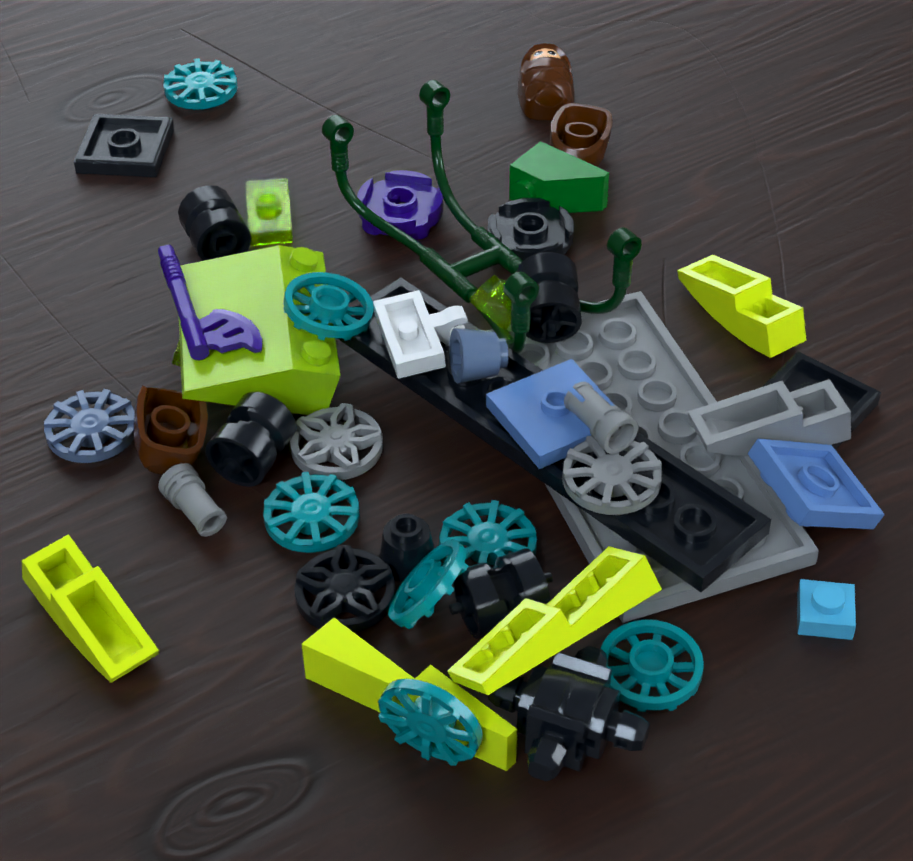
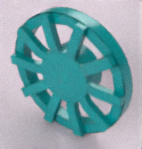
M194 59L193 63L177 64L174 66V70L168 75H164L163 83L164 93L168 101L186 109H208L219 106L230 100L238 88L234 69L221 64L219 60L200 62V59ZM216 85H229V86H228L227 89L224 91L223 89L219 88V87L216 86ZM185 89L179 96L174 93V91Z
M313 272L296 277L288 284L283 300L284 313H287L294 322V327L298 330L304 329L318 335V339L325 341V337L343 338L344 341L351 340L352 336L358 335L363 331L366 332L374 312L373 301L363 287L344 276L327 272ZM314 284H323L318 287L314 286ZM302 287H305L311 294V297L305 296L297 291ZM293 299L307 305H295ZM358 299L363 307H349L348 305ZM309 312L311 313V314L308 315V316H304V315H303V314H305V313H309ZM350 315H364V317L358 320ZM342 320L349 325L344 326Z
M302 472V476L285 482L280 481L276 484V488L264 500L263 517L267 533L277 544L293 551L313 553L334 548L346 541L358 526L360 508L353 486L350 487L337 479L336 475H309V472ZM312 487H320L317 493H312ZM304 488L305 494L300 495L296 490ZM330 489L337 492L332 494L328 498L326 497V494ZM287 495L293 500V502L283 501L281 499ZM346 499L351 507L332 505ZM274 509L290 511L272 518ZM333 515H347L350 517L343 526L333 518ZM292 521L293 524L287 534L276 527ZM329 527L336 531L332 535L320 538V533L326 531ZM299 532L312 535V539H298L295 537Z
M491 500V503L471 505L468 502L464 504L462 509L456 511L443 521L439 535V545L448 540H457L461 545H467L466 550L469 552V555L466 559L470 557L477 563L486 562L488 565H494L497 557L506 555L509 551L515 552L528 548L534 555H536L537 551L536 530L531 521L524 515V511L520 508L516 510L499 504V501ZM488 515L487 522H482L479 516ZM497 516L505 518L500 524L496 523ZM471 519L474 526L471 527L463 523V521ZM514 523H516L521 528L513 529L507 532V529ZM454 529L467 535L449 537ZM527 537L529 542L528 546L525 547L510 540Z
M452 539L440 544L428 553L414 567L398 588L389 606V618L398 626H405L409 630L414 627L418 619L423 615L427 618L434 613L435 604L442 596H450L454 591L451 585L456 577L467 570L468 565L465 563V559L469 552L457 540ZM448 556L443 565L441 566L442 562L440 560Z
M637 620L623 624L606 637L600 648L606 653L607 668L612 670L610 688L619 690V700L627 705L636 707L637 711L645 712L646 710L664 709L673 711L677 709L678 705L687 701L692 695H695L702 680L704 660L698 644L684 630L667 622ZM643 633L654 634L652 640L639 641L636 635ZM662 635L678 642V644L669 648L661 642ZM627 638L632 647L630 653L615 647L616 644ZM685 650L690 654L692 662H674V658ZM609 655L628 664L608 666ZM672 672L694 673L690 681L687 682L677 677ZM630 674V677L621 684L613 677ZM669 682L680 690L670 694L665 683ZM637 683L642 685L640 694L629 690ZM650 687H656L660 696H649Z
M398 679L387 685L378 700L380 710L378 717L382 723H386L396 734L394 740L399 744L406 742L420 751L421 757L428 761L432 756L447 761L450 766H455L459 761L471 760L482 743L483 732L475 715L455 696L433 684L415 679ZM407 694L416 695L420 697L416 698V700L413 702ZM396 696L404 707L392 701V697ZM457 720L465 727L466 731L454 728ZM455 739L467 741L469 744L463 745Z

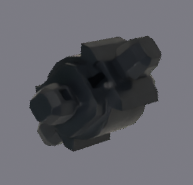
M586 646L579 650L575 657L559 652L555 654L553 664L549 667L535 666L528 682L524 681L525 677L519 676L488 695V700L495 706L511 713L515 712V710L518 711L517 732L526 735L524 753L528 754V773L532 777L546 782L559 775L563 766L581 772L583 762L587 756L601 759L608 741L613 742V747L629 751L643 750L648 738L650 723L643 717L624 710L623 713L618 712L620 691L610 688L612 670L607 668V656L602 649Z

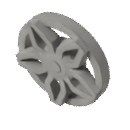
M341 403L338 407L321 409L306 417L301 416L296 421V432L290 440L291 454L295 464L303 472H309V475L329 476V474H333L339 480H346L367 472L377 463L383 451V435L379 424L370 415L354 409L351 404ZM340 420H346L344 425L338 424V422ZM311 428L320 430V432L312 431ZM302 437H304L308 443L300 450L299 444ZM373 445L371 451L363 459L359 460L358 450H363ZM328 461L335 463L339 467H327L318 465V463Z

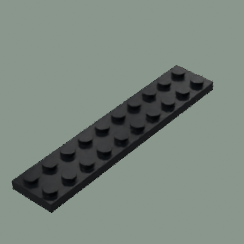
M399 278L372 295L371 299L376 301L420 289L403 278ZM420 290L429 315L441 312L447 308ZM360 303L355 307H363V305ZM374 312L366 332L363 331L358 335L352 336L351 340L344 341L343 338H337L699 592L704 591L769 534L772 519L639 432H637L634 440L639 443L645 442L649 445L648 449L662 463L661 488L656 498L646 507L623 515L600 514L577 504L567 494L563 485L562 471L565 458L539 469L486 407L487 393L543 371L510 348H508L507 367L500 368L498 375L457 384L451 371L449 346L441 341L446 367L398 379ZM350 315L358 320L364 317V315ZM342 320L344 326L349 325ZM469 321L463 324L465 329L481 330ZM623 450L619 455L624 457L628 452ZM594 451L587 453V455L597 459ZM637 457L631 463L634 464L637 462L644 461L640 457ZM577 461V462L574 464V466L572 467V468H580V467H589V468H591V467L588 466L587 464H584V463L579 462V461ZM651 470L633 473L653 479ZM575 477L573 480L579 488L590 480L591 477ZM636 483L632 484V489L637 496L648 489ZM593 489L587 493L591 497L603 499V496ZM626 495L611 497V501L620 502L628 500Z

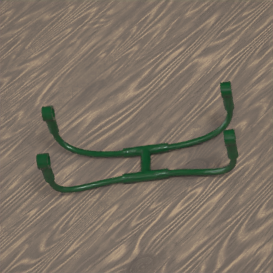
M429 80L421 87L419 93L420 100L427 108V133L430 135L434 173L448 208L457 221L471 234L473 242L484 250L453 264H449L433 248H426L420 242L375 214L359 200L349 184L346 173L349 169L348 143L354 135L353 126L340 115L330 116L322 126V133L330 141L332 170L336 174L340 191L349 205L369 223L420 256V261L466 303H472L498 338L506 340L508 348L516 353H520L525 346L526 333L530 330L531 304L538 296L539 285L525 272H517L523 260L484 227H478L466 215L452 193L444 169L441 148V135L444 133V107L450 100V91L437 80ZM622 227L615 230L607 242L608 251L614 255L612 284L615 289L613 295L604 302H589L579 299L581 312L604 314L613 311L622 303L626 290L631 285L633 259L638 255L642 246L641 239L629 229ZM497 264H500L512 274L506 280L503 292L511 300V330L514 332V338L492 308L479 295L478 289L466 277Z

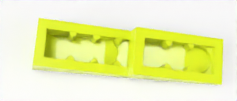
M608 546L549 603L543 604L525 598L447 672L453 682L489 695L661 591L662 588L645 555Z
M335 618L331 619L302 643L305 677L375 711L380 712L378 700L387 685L398 679L424 681L449 692L470 709L482 728L483 740L474 757L505 771H508L516 763L517 728L432 665L428 666L414 678ZM407 694L413 702L416 700V698L420 697L416 695ZM396 696L392 697V701L404 707ZM457 720L454 728L466 731L465 727ZM455 739L463 745L469 744L467 741Z

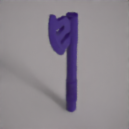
M169 244L159 247L160 264L181 321L180 325L191 358L203 360L209 355V350L212 349L220 353L239 348H245L253 353L262 351L263 341L259 329L251 320L241 314L225 309H214L209 315L198 319L174 248Z

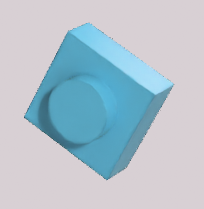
M800 579L797 592V635L853 640L856 629L855 584Z

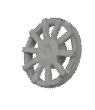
M587 436L585 441L576 445L573 449H569L563 463L562 481L567 494L573 501L585 509L606 515L629 514L646 507L658 495L662 481V463L648 449L649 445L645 442L639 443L633 440L624 449L628 453L623 457L619 455L620 452L606 454L592 436ZM594 451L597 459L587 455V453ZM637 457H640L644 461L637 462L634 464L631 463ZM577 461H579V462H582V463H584V464H587V465L590 466L591 468H589V467L572 468V467L574 466V464H575ZM651 470L653 479L633 473ZM575 477H591L590 480L579 488L573 480ZM636 483L648 489L637 496L632 489V484ZM593 489L602 495L603 499L591 497L587 493ZM626 495L628 500L620 502L611 501V497Z

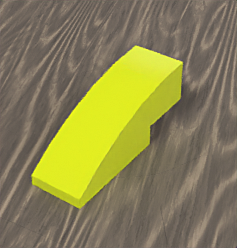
M710 255L677 270L678 279L698 303L732 335L756 351L772 358L806 341L803 307L772 295L771 278L715 255Z
M69 534L21 560L22 579L73 645L110 683L159 654V649L100 567L93 568Z

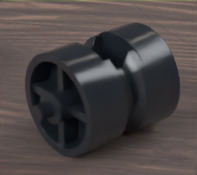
M553 252L539 253L528 257L519 265L517 272H525L539 285V293L531 304L530 330L526 333V336L531 340L542 343H555L572 337L578 332L582 324L581 306L577 294L579 288L578 275L575 263L567 256Z
M261 392L247 393L242 396L233 408L226 424L220 426L207 443V459L214 470L226 480L240 486H256L261 483L273 466L277 454L284 450L296 432L295 419L290 410L276 398Z
M524 548L497 557L494 567H490L486 562L469 566L453 582L456 603L450 604L449 609L452 615L460 613L470 634L475 639H479L487 635L525 598L543 604L549 603L551 599L547 584L553 582V577L550 572L543 573L532 551Z

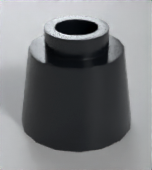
M406 513L396 516L384 526L379 558L390 566L395 581L403 582L414 567L434 549L429 525L416 515Z

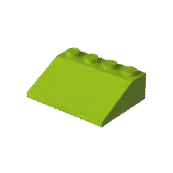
M277 245L181 265L186 280V287L198 319L209 315L214 309H225L239 313L253 322L259 329L263 341L262 351L259 353H253L245 348L224 353L212 349L209 350V355L205 359L194 360L190 356L179 318L182 399L236 406L243 395L250 392H261L276 398L291 413L309 415L315 411L329 408L341 376L335 338L325 337V341L318 339V335L304 329L298 330L295 328L294 322L287 313H284L283 304L286 288L293 279L307 273L326 272L323 252L312 251L304 247L293 248ZM314 284L315 287H318V286L323 285V284ZM302 287L297 291L305 296L311 297V294L305 287ZM293 299L295 305H307ZM309 312V313H305V314H303V315H304V316H308V315H310L311 313Z

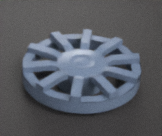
M103 389L102 392L84 393L83 390L77 391V395L62 402L57 401L53 405L54 409L44 421V433L49 448L60 458L71 462L92 463L106 460L122 452L134 439L135 410L131 405V401L111 393L108 389ZM95 403L94 408H89L88 404ZM105 404L111 405L106 410H102ZM81 406L82 410L77 412L75 408ZM120 410L126 414L123 416H112ZM66 414L70 416L72 419L60 418ZM128 424L124 433L111 427V425ZM55 427H68V429L53 435ZM71 436L74 438L70 448L64 447L59 443ZM110 437L116 439L108 446H102V444L107 442L110 439ZM81 446L95 447V450H79Z

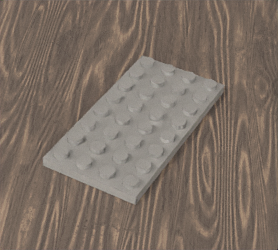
M641 291L625 295L622 303L611 312L604 314L581 312L582 324L575 335L566 340L555 343H542L531 340L526 336L525 346L518 353L542 370L573 359L615 406L629 414L638 423V432L772 519L769 534L704 591L699 592L546 485L589 564L608 546L646 556L662 590L621 614L619 618L622 623L816 564L819 553L818 548L803 526H799L788 516L786 507L772 487L763 481L760 471L749 456H732L706 451L689 420L688 411L717 401ZM511 324L506 325L505 327L514 338V332L511 330Z

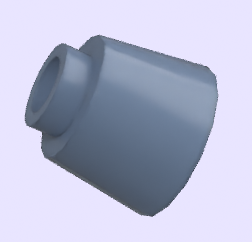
M454 328L450 335L449 356L455 382L458 384L498 375L500 368H506L508 364L506 340L498 338L494 331Z

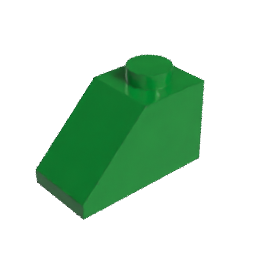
M540 141L510 164V200L540 198L550 201L549 207L559 210V206H561L568 213L603 211L607 207L609 172Z

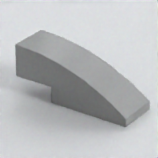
M830 379L789 392L783 381H779L688 411L690 422L706 451L710 453L749 456L748 452L757 439L827 445L851 439V411Z

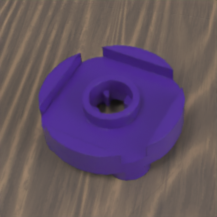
M398 170L385 173V180L378 181L373 184V178H371L360 187L357 195L359 200L371 211L415 240L426 238L429 235V228L436 225L443 214V195L439 187L437 190L432 186V179L414 171ZM359 215L362 220V228L366 233L371 235H387Z

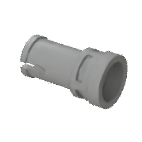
M588 382L575 384L573 388L583 396L585 401L580 402L568 391L564 398L565 407L590 428L591 436L607 453L616 454L626 449L637 435L638 423L619 407L611 406Z
M180 463L174 465L162 475L158 484L159 491L176 509L183 511L201 536H211L222 529L226 523L227 516L205 491L204 482L190 464Z

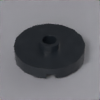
M521 198L506 202L499 207L498 213L495 215L492 213L488 218V231L524 261L528 257L539 253L553 252L562 255L567 253L573 244L574 220L568 211L559 206V210L549 207L550 201L540 198Z

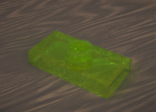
M288 178L246 181L248 228L251 231L252 238L250 246L293 242Z
M493 275L478 288L470 298V303L503 330L504 328L507 330L511 325V300L503 292L506 281Z

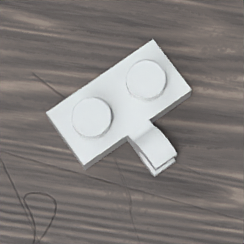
M420 290L373 301L375 317L398 379L446 367L445 355L440 341L449 346L452 330L454 328L465 329L463 324L468 322L462 306H451L441 312L429 315Z

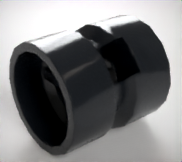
M206 185L194 189L181 201L178 210L179 221L202 261L239 254L249 250L252 241L251 231L226 190L218 186Z

